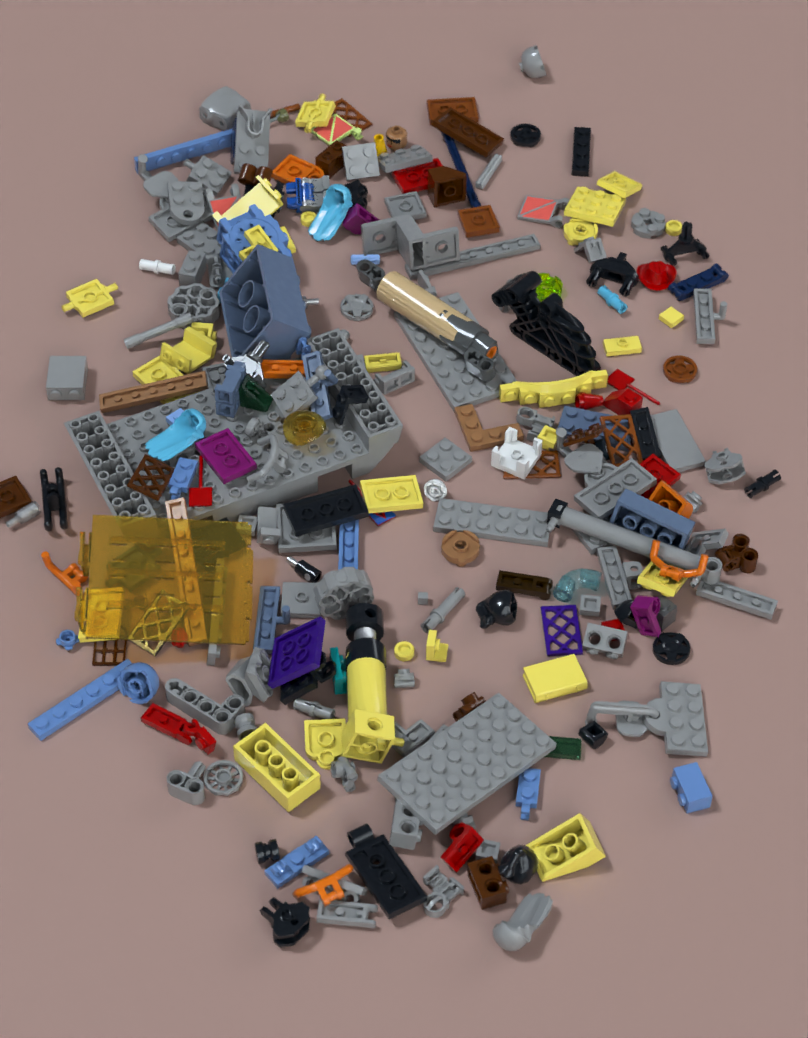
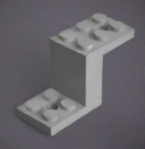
M410 213L361 224L364 256L398 250L411 271L460 260L459 230L457 227L423 234ZM378 235H383L380 240H375ZM441 244H446L443 249H438Z

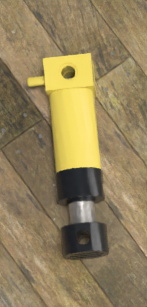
M358 603L346 611V636L351 642L347 645L345 651L348 722L341 733L342 757L382 764L391 746L403 747L405 740L395 737L394 716L387 715L386 649L384 644L380 642L384 635L383 611L374 604Z

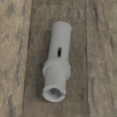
M456 587L437 609H433L430 612V616L421 624L422 630L428 633L429 630H433L438 624H441L445 620V616L465 597L464 590Z

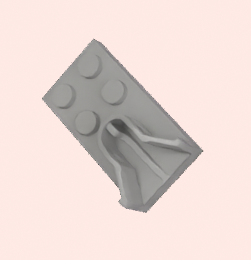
M242 105L238 106L233 174H240L242 165L245 163L252 164L256 168L261 166L268 167L270 115L273 111L272 108H269L268 111L244 109Z

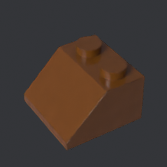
M446 166L428 169V197L434 208L466 201V173Z

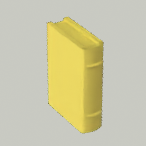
M575 654L523 667V678L535 703L577 693L578 691L586 690L588 686L586 677Z

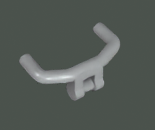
M268 434L257 440L259 446L270 442L271 448L267 462L261 470L247 476L249 483L266 476L272 467L278 473L285 472V463L288 461L289 455L279 448L274 434Z

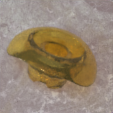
M297 410L290 413L283 423L285 438L296 446H303L316 440L326 429L324 419L318 413L308 410Z

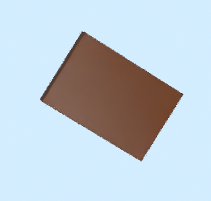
M475 97L427 100L430 125H432L433 120L450 107L473 121L479 122Z

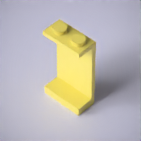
M258 175L256 178L259 183L222 216L218 211L212 216L219 224V220L224 217L229 221L248 212L249 206L256 204L258 209L263 211L264 216L272 215L283 205L280 199L282 196L276 189L273 191L270 188L272 185L266 178L262 179Z

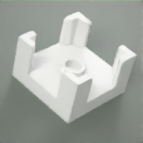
M509 427L505 432V441L499 451L498 446H495L492 450L491 466L525 479L542 455L543 440L535 437L533 439V446L518 441V431Z

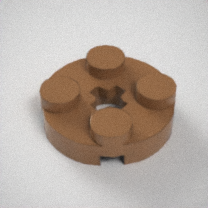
M463 530V532L451 531L442 539L441 553L448 561L463 567L478 557L480 553L479 539L474 533ZM462 545L464 546L463 549L457 548V546H460V547H461Z

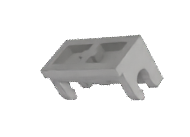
M408 361L402 362L405 366H402L401 369L383 377L379 373L375 374L376 379L373 380L384 395L415 381V368Z

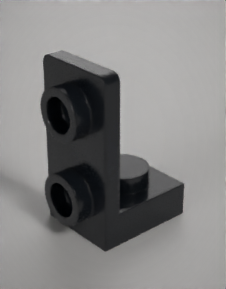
M342 385L340 393L337 395L336 405L332 409L333 418H335L338 425L343 424L349 404L367 403L369 397L363 385Z

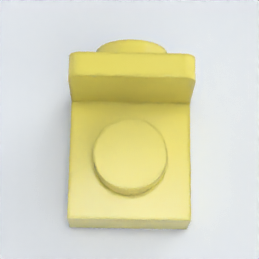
M192 323L191 328L216 342L217 331H214L212 323Z
M429 630L426 660L446 662L448 644L440 643V639H437V630Z

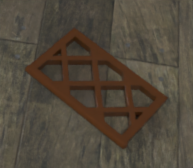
M145 454L128 482L127 487L159 501L175 468ZM148 461L153 465L147 466L145 462ZM162 469H165V470L169 471L170 473H169V474H164V472L162 471ZM144 470L147 476H141L139 472ZM150 470H157L160 475H153ZM163 479L164 484L159 485L156 480ZM144 480H151L153 485L147 486ZM134 481H139V483L141 484V486H138V485L134 484L133 482H134ZM150 490H157L159 493L156 495Z

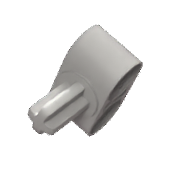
M198 761L194 763L188 773L180 770L169 772L166 777L169 794L191 805L201 804L205 799L204 783L199 778L205 771L206 766Z

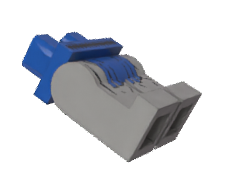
M329 175L313 179L295 178V182L286 183V194H296V197H287V209H296L297 213L306 211L319 212L326 191L330 187Z

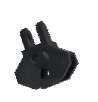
M273 897L269 903L276 912L273 913L264 906L259 911L264 918L271 922L274 943L280 948L293 946L309 931L310 907L304 902L293 904L285 902L283 904Z

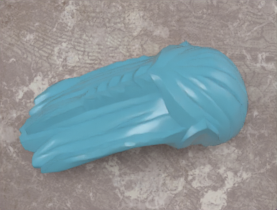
M333 184L327 189L326 195L323 198V204L308 230L309 235H313L316 241L330 240L342 224L348 209L353 205L351 202L352 196L347 187L341 184Z
M193 408L183 411L170 427L145 444V448L149 450L148 455L152 458L166 461L187 449L195 441L204 438L206 430L204 415Z

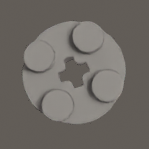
M642 208L632 217L631 228L639 237L651 238L654 235L658 237L665 230V216L655 211H650L647 208Z

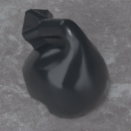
M506 589L499 590L478 603L476 612L480 618V627L482 629H486L494 623L508 626L515 622L518 607L517 600L512 591Z
M516 845L508 850L501 859V863L498 866L499 873L515 884L527 883L538 869L537 855L526 845Z

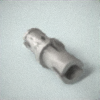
M298 698L293 704V709L305 712L313 718L334 719L335 709L322 706L316 701L311 702Z

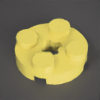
M572 218L569 223H565L563 234L565 239L568 240V244L575 246L586 238L594 237L596 239L598 226L594 222Z

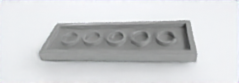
M439 498L433 532L449 533L457 530V532L467 530L474 533L478 538L543 547L548 546L550 534L546 532L548 512Z

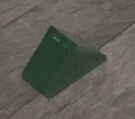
M248 374L245 375L239 387L240 406L267 412L273 401L272 396Z

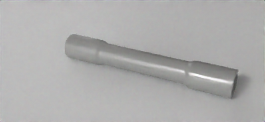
M189 312L143 333L125 338L124 343L127 349L166 332L189 325L194 320Z

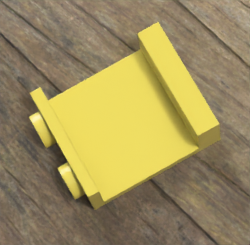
M189 326L184 330L183 341L172 347L165 342L162 343L160 358L182 372L190 374L215 357L217 342Z

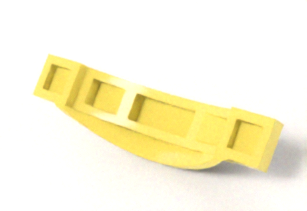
M606 370L588 371L582 375L559 381H514L509 384H501L499 387L500 402L519 400L520 405L538 403L539 408L575 403L576 395L581 392L591 394L592 389L606 388L608 373Z

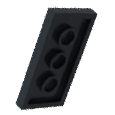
M356 484L283 504L295 537L369 517V511Z

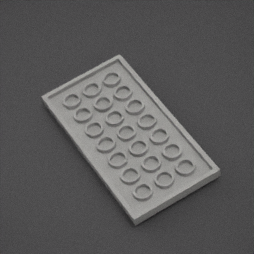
M458 292L439 298L479 324ZM394 312L395 320L453 411L455 407L469 404L474 406L498 398L501 384L517 381L499 353L493 360L495 368L494 379L491 381L479 379L466 369L462 354L403 315Z
M497 693L379 774L377 781L436 835L556 749L557 743L505 697Z

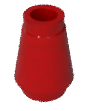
M581 392L575 397V406L585 410L603 406V396Z

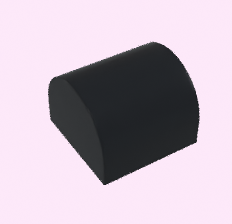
M595 721L582 727L578 733L593 749L599 748L606 741L609 734Z

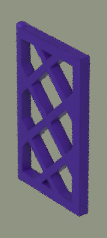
M576 605L541 606L547 656L583 655ZM572 610L573 617L570 619L564 615L565 611ZM552 611L555 615L549 620L546 618L545 612ZM558 617L567 621L562 628L554 623ZM573 625L575 627V634L572 635L565 629ZM549 626L558 630L553 636L548 634ZM561 633L570 638L565 644L556 639ZM574 641L577 643L578 649L571 650L567 646ZM553 642L560 648L551 651L550 644Z

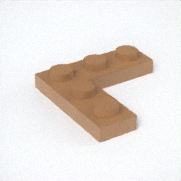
M472 404L455 407L454 413L470 452L503 445L505 432L509 427L518 431V441L524 440L519 423L483 430Z

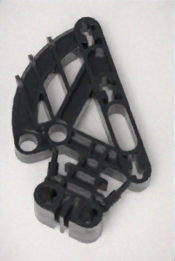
M530 271L517 275L492 294L491 297L495 305L498 307L510 306L516 314L517 319L509 325L511 332L516 337L575 376L582 375L588 371L601 370L600 364L595 360L596 351L591 346L590 336L584 331L583 324L563 308L561 297L556 293H552L542 302L539 301L536 287L541 284L542 280L537 272Z

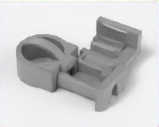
M521 407L518 409L516 420L519 424L532 428V430L528 431L526 439L533 441L535 437H538L545 425L553 427L555 417H545L530 407ZM521 415H528L530 418H525Z
M438 865L423 876V883L433 887V892L427 896V902L424 903V912L429 917L437 918L442 916L449 908L450 901L458 894L464 895L463 885L453 877H450L448 882V878L439 871ZM436 902H440L443 905L439 910H431Z

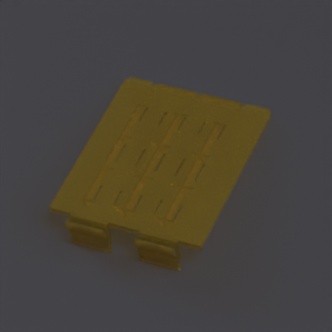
M93 515L92 532H89L88 544L85 532H80L78 565H82L81 568L84 576H89V588L86 587L85 599L83 598L82 587H76L75 621H78L80 631L86 632V639L245 645L246 642H249L250 621L246 620H252L253 586H250V584L253 583V550L248 548V545L251 546L252 525H248V522Z

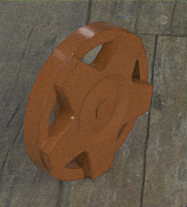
M672 356L664 362L663 373L671 382L689 383L697 374V365L686 356Z

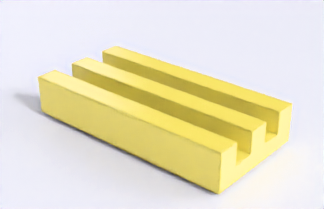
M400 352L364 356V363L368 373L399 370L402 367Z

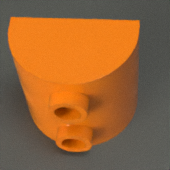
M660 481L649 497V500L688 519L692 514V504L665 481Z

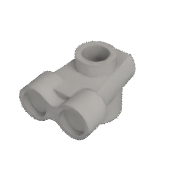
M342 756L338 758V761H332V777L341 778L345 791L352 792L356 788L354 781L358 778L354 762H349L347 757Z

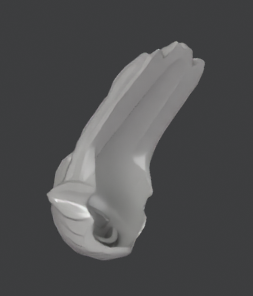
M543 893L525 896L508 922L502 920L500 924L493 928V937L497 944L507 951H517L527 942L530 943L532 933L542 924L552 908L553 900L550 899V896L545 897Z

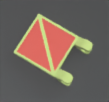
M336 113L331 116L327 126H318L311 130L312 134L329 146L336 140L340 141L349 134H352L356 140L363 138V135L360 134L362 132L360 128H355Z

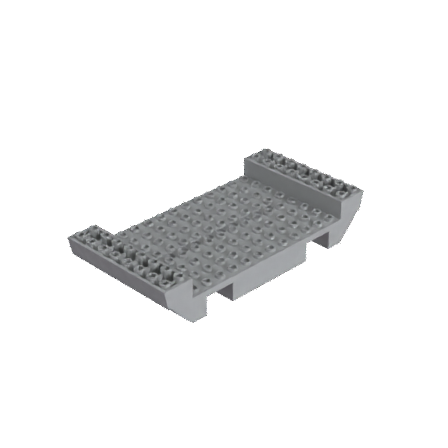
M337 328L308 338L306 344L311 346V353L318 350L322 353L324 365L338 378L337 384L328 387L331 409L336 405L337 395L340 393L342 385H363L369 397L367 403L349 404L342 425H338L335 418L315 423L312 418L311 406H308L289 422L270 395L288 380L278 378H264L267 387L263 390L253 383L252 378H246L247 393L245 396L243 395L234 418L216 414L215 387L108 424H106L99 411L65 422L64 425L126 540H133L152 548L159 547V549L172 545L165 501H169L172 496L169 493L168 485L159 501H156L127 487V484L144 455H148L149 450L145 448V444L170 427L166 422V416L179 408L184 411L193 408L204 415L206 430L204 438L198 441L229 428L257 464L256 470L223 484L203 458V487H212V506L189 507V490L187 493L181 492L180 498L184 497L186 500L189 523L206 517L210 524L226 517L230 523L237 522L239 515H256L258 507L275 508L276 504L289 503L318 492V476L343 467L346 468L352 479L370 473L392 446L398 443L403 424L340 329ZM254 417L260 420L261 424L256 435L250 437L245 434V429L249 421ZM268 434H274L279 448L289 455L288 461L285 463V472L278 473L272 467L266 476L249 483L247 476L261 470L267 462L271 448L270 442L259 446L257 440ZM195 441L187 449L169 460H159L173 468L176 467L180 457L198 460V468L189 488H199L200 453L195 448V443L198 441ZM148 461L145 462L147 466L153 465ZM162 469L164 474L170 473L169 471ZM144 470L139 472L141 476H147ZM150 470L153 475H160L157 470ZM163 479L156 480L159 485L164 484ZM144 480L147 486L153 485L151 480ZM139 481L133 482L134 484L141 486ZM150 490L156 495L159 493L157 490Z

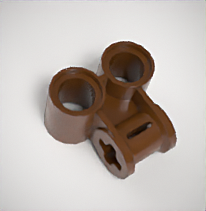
M245 163L242 165L238 182L243 185L250 184L256 186L259 183L256 178L258 175L270 182L273 171L265 166L256 168L252 164Z
M745 534L734 535L732 545L723 546V548H719L715 552V557L722 562V569L725 572L737 568L744 573H752L756 570L758 552L753 548H749L750 539Z

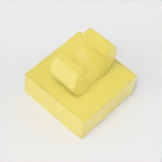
M547 425L544 426L537 437L543 440V449L548 451L549 447L553 449L557 444L556 429Z

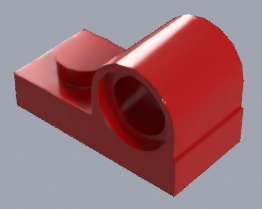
M462 822L456 824L451 829L449 837L453 842L440 857L456 873L484 841L473 827Z

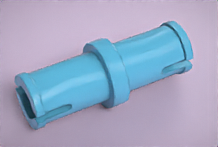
M605 285L598 289V295L606 300L608 306L616 309L619 314L627 310V304L621 301L619 296L611 292Z

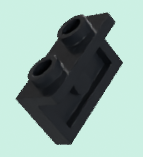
M359 180L345 184L344 186L349 189L352 196V206L358 203L366 209L368 205L367 187L362 185Z

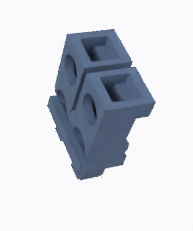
M235 361L233 365H227L223 384L216 385L215 403L217 415L235 417L243 395L245 396L247 393L246 364L244 362Z

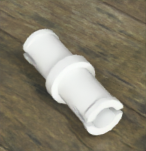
M141 259L139 263L140 270L153 271L155 274L165 273L174 275L176 270L175 264L162 263L160 260Z

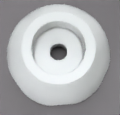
M439 479L429 480L424 485V493L431 501H439V498H444L447 495L446 485Z

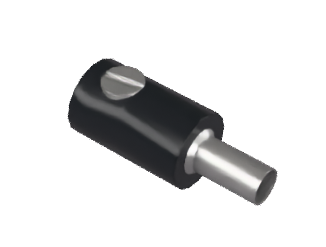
M291 556L287 559V563L295 567V572L312 583L319 581L322 575L320 570L304 560L298 562Z

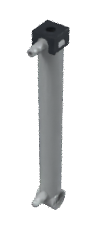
M555 499L548 510V525L546 528L548 533H551L555 527L560 528L563 525L650 558L652 542L656 539L569 508L567 502ZM661 541L657 555L667 565L684 570L697 569L701 557ZM708 557L704 574L692 577L690 585L696 587L700 579L707 584L717 583L721 576L722 562L716 557Z

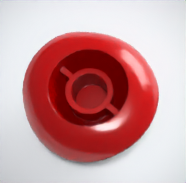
M652 261L637 267V275L640 282L651 290H664L674 282L677 275L673 265L665 264L662 261Z

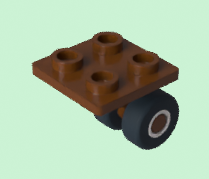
M599 423L590 425L589 429L582 430V428L576 429L562 443L564 447L583 441L585 444H593L603 452L605 461L610 460L605 438L599 439L596 442L594 439L606 429V424L599 425Z

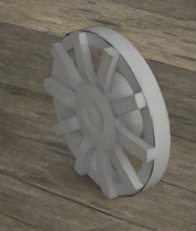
M216 761L209 765L204 773L206 789L216 796H229V794L238 791L243 783V772L232 761ZM222 765H227L229 767L228 769H225L222 767ZM219 766V770H213L215 767ZM232 767L237 770L233 773L230 772ZM211 772L215 777H208V774ZM238 774H239V776H240V779H238V778H232V777H234V776H236V775H238ZM207 780L215 781V782L209 784Z

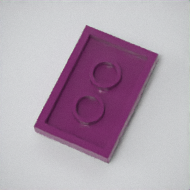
M229 428L195 443L197 451L223 484L257 469L256 462Z

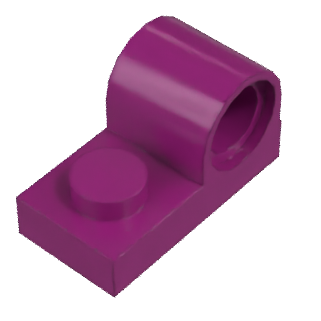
M637 595L630 608L640 634L659 637L662 631L656 617L660 611V599L655 596Z

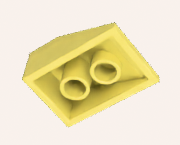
M581 813L526 845L537 855V872L543 882L587 868L606 857L590 821Z

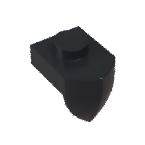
M626 600L620 603L614 610L615 615L623 624L637 629L638 626L630 608L634 600Z

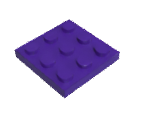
M321 616L274 638L268 686L274 689L320 667L326 620Z

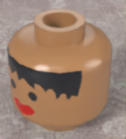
M392 126L386 131V145L390 149L396 151L406 146L407 132L403 127Z

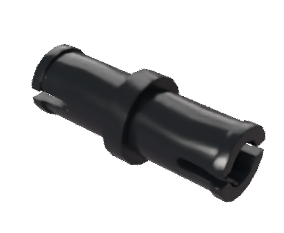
M774 469L764 477H758L756 482L744 488L745 493L752 490L747 496L753 498L761 491L768 490L769 486L781 480L780 474L773 477L779 472Z

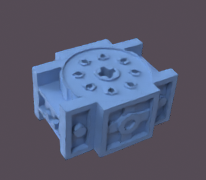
M256 204L249 206L248 212L229 221L226 217L219 220L217 241L221 245L220 256L232 274L243 262L239 257V252L251 246L244 237V231L257 225L261 226L279 253L292 257L290 249L287 248L289 241L287 234L280 229L276 219H273L270 214L264 216L263 211L258 209Z

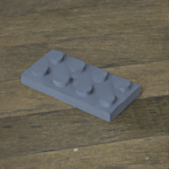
M564 406L558 428H564L567 431L565 439H567L566 437L571 435V432L576 429L582 428V430L589 429L590 425L596 423L601 425L600 416L614 415ZM626 419V420H621V421L619 422V423L622 424L624 427H626L627 429H629V424H628V420H627V419ZM605 421L606 428L611 430L614 424L610 421ZM616 427L613 431L621 439L625 435V432L619 427ZM603 432L598 437L594 438L595 442L599 439L604 438ZM627 435L624 441L630 445L632 437ZM609 436L610 444L615 448L619 442ZM622 444L617 449L629 452V449Z

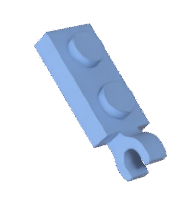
M179 458L168 484L169 493L172 494L170 500L180 498L181 492H188L198 468V460Z
M528 768L519 774L516 806L521 807L520 820H529L530 808L537 809L541 769Z

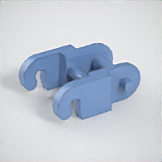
M305 337L298 340L295 348L296 354L301 355V360H303V355L311 353V346L306 344L307 339Z

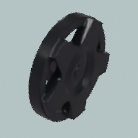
M519 124L512 128L510 138L516 146L534 147L541 139V131L532 124Z
M663 632L653 642V654L657 660L664 664L677 665L683 663L689 657L690 643L681 633ZM678 655H683V657L677 659Z

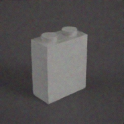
M50 356L46 382L48 400H85L88 373L86 356Z

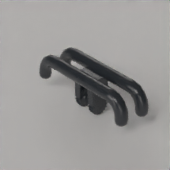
M60 467L55 469L56 484H49L47 471L45 469L40 470L44 527L46 531H51L53 527L51 511L59 510L61 529L65 530L68 527L64 478Z

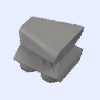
M254 647L250 657L240 659L226 676V682L233 694L243 697L245 707L251 704L253 695L263 703L269 696L273 695V689L267 685L271 660L262 648Z

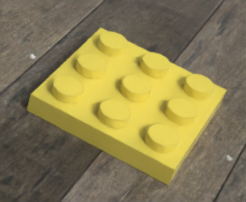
M577 187L564 209V216L613 227L625 205L626 198L617 194H608L601 190L595 191L587 187Z

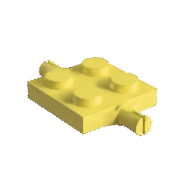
M320 94L319 98L315 101L304 102L295 120L296 127H305L304 131L310 133L312 127L327 126L336 107L335 102L324 101L326 98L325 94Z
M98 279L92 280L67 291L66 297L70 302L62 305V310L66 312L74 308L84 318L114 305V299L109 293L118 290V286L116 283L104 286Z

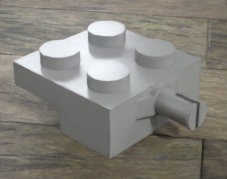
M204 155L196 163L188 159L183 163V165L191 169V173L186 181L202 182V188H212L215 197L232 174L231 171Z

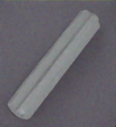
M495 154L475 182L476 188L483 189L502 162L501 155Z

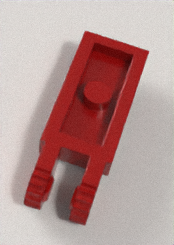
M154 703L142 715L141 722L175 739L177 738L182 743L187 745L192 743V738L182 732L185 724L191 729L194 728L185 718Z

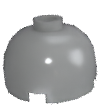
M537 45L527 48L522 53V62L519 63L521 71H525L527 76L531 78L546 76Z

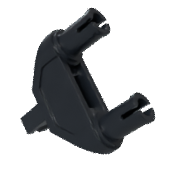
M620 252L617 258L609 257L594 262L590 267V275L586 283L588 286L592 284V287H595L599 278L622 283L619 290L620 294L624 295L625 291H627L625 296H629L632 288L637 285L639 278L635 269L626 261L627 254Z

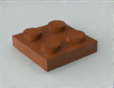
M491 205L458 210V217L466 238L499 232V225Z

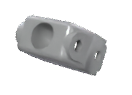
M225 86L206 98L199 107V115L203 123L225 131L232 129L238 106L242 105L244 109L251 110V105L238 92Z

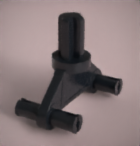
M687 221L682 224V231L676 243L669 249L666 245L661 247L664 259L674 266L677 264V260L674 258L676 255L697 252L703 259L709 258L706 246L699 239H694L692 223Z

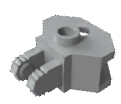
M728 448L719 453L713 451L712 458L704 463L709 483L720 485L736 481L746 474L741 454L731 453Z

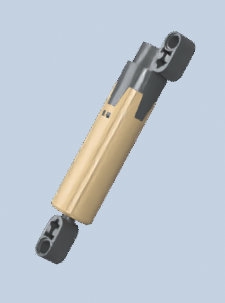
M361 260L357 263L356 267L360 281L377 291L378 300L462 354L466 369L483 381L494 379L495 368L493 360L499 351L497 341L489 336L487 329L402 274L393 271L385 275V271L369 260Z

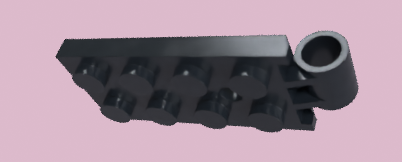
M367 823L347 832L348 840L353 849L347 851L345 856L389 920L427 902V895L394 848L389 845V841L384 834L374 838L373 832ZM375 861L380 862V864L374 865L372 863Z

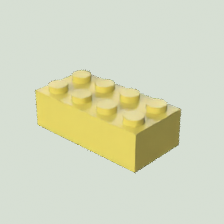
M266 723L233 746L235 761L288 812L321 789L320 774Z

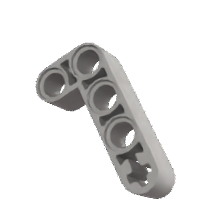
M172 678L165 684L166 698L171 705L217 734L226 735L235 728V717L245 713L244 699L238 694L230 695L220 705L180 679Z

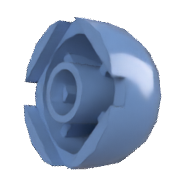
M142 662L128 665L117 678L120 692L123 696L127 695L132 698L129 701L136 704L147 703L155 696L159 688L157 672L150 665Z

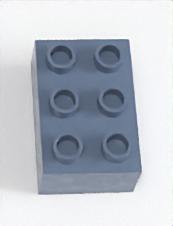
M257 244L220 289V300L232 358L248 354L249 351L253 352L259 342L265 340L270 344V347L261 358L262 360H290L298 340L302 337L306 339L311 337L312 330L311 326L308 325L305 313L306 303L302 300L299 286L300 277L296 273L292 257Z

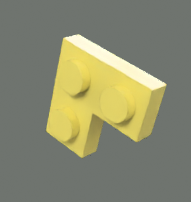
M260 225L244 231V237L251 246L239 252V257L242 261L247 258L257 244L278 252V249Z

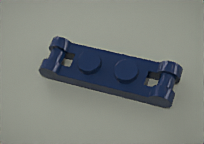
M716 263L710 269L681 282L671 283L668 290L675 294L679 301L693 296L694 288L709 289L726 281L729 274L726 271H722V267Z

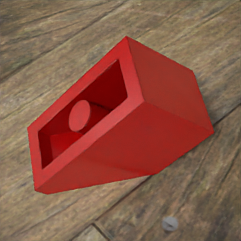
M629 388L609 394L603 400V406L617 415H627L632 410L642 408L643 397Z

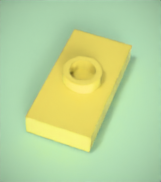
M638 336L603 339L606 357L642 353Z

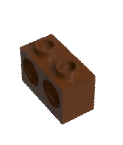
M492 856L467 864V875L481 910L506 903L507 894L509 893L508 884L506 881H502L501 874L499 873V863H495Z

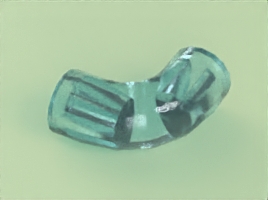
M583 568L571 570L557 582L553 596L561 602H569L575 590L579 588L597 591L602 572Z

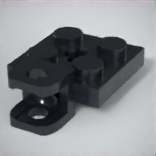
M322 652L319 668L280 685V701L287 705L318 688V681L323 683L336 674V663L334 661L326 662V654Z

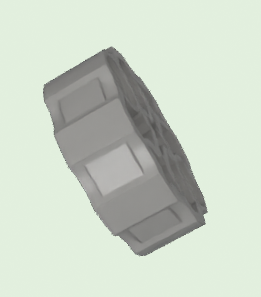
M192 283L187 286L182 285L176 288L175 292L168 297V313L171 321L189 312L194 322L213 324L220 317V302L217 298V292L211 287L203 286L200 283ZM192 323L181 328L185 330V328L191 327Z
M344 567L340 570L328 572L315 584L313 589L320 613L324 617H331L334 620L346 618V611L351 606L358 603L371 604L374 600L373 587L368 574L364 570H358L354 567Z

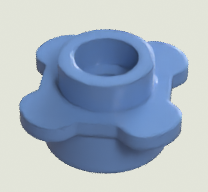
M72 630L62 631L59 638L56 639V644L65 647V650H72L74 644L79 642L78 635H75Z

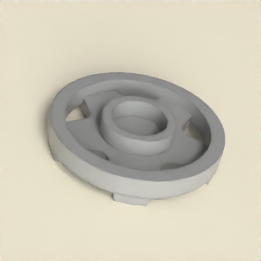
M349 294L342 300L340 310L347 319L361 321L372 315L373 302L365 294Z

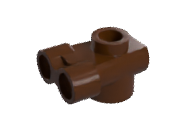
M473 692L462 699L461 702L464 706H461L453 713L454 720L457 722L486 702L484 697L478 698L476 693Z

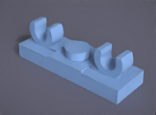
M315 836L264 870L265 875L278 889L301 874L304 865L312 866L329 855V849L318 836Z

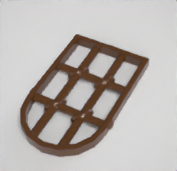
M123 625L120 628L125 632V636H119V639H125L124 650H118V640H114V650L106 648L107 641H104L103 649H96L97 641H95L92 666H117L122 663L116 662L117 653H123V661H125L128 636L127 630ZM96 653L102 654V662H95ZM106 653L113 654V662H105Z

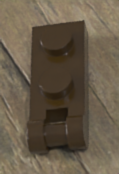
M499 570L496 590L506 589L513 593L537 596L542 600H549L553 580L547 577Z

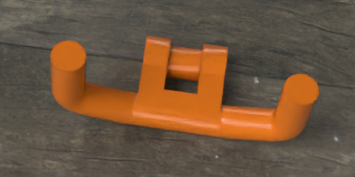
M653 540L650 560L660 569V576L665 578L671 577L675 581H680L683 577H697L704 574L708 555L701 554L697 569L684 570L664 563L657 556L660 541Z
M47 551L42 552L41 556L47 569L77 597H81L83 595L81 583L87 580L88 575L81 571L76 563L70 564L62 572L53 564Z
M347 864L327 877L296 889L292 895L295 899L317 891L324 906L331 904V901L337 898L340 900L345 896L338 880L351 873L353 866ZM331 885L334 891L326 893L324 888Z

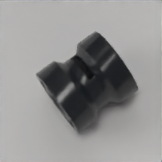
M276 839L269 840L268 845L262 842L255 843L258 864L265 863L269 858L272 861L280 860Z

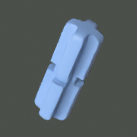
M352 254L351 264L357 265L361 260H369L375 265H379L380 255L367 254V256H364V254Z

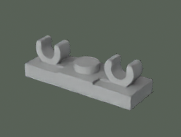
M304 865L302 873L308 874V876L303 879L302 885H308L311 879L316 882L331 874ZM343 878L338 880L341 889L347 890L342 901H347L348 896L353 895V902L359 903V894L366 896L368 888ZM331 885L327 886V888L333 890Z

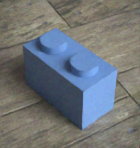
M695 762L673 768L670 784L673 789H676L678 802L681 807H684L686 813L710 808L712 794L698 763Z

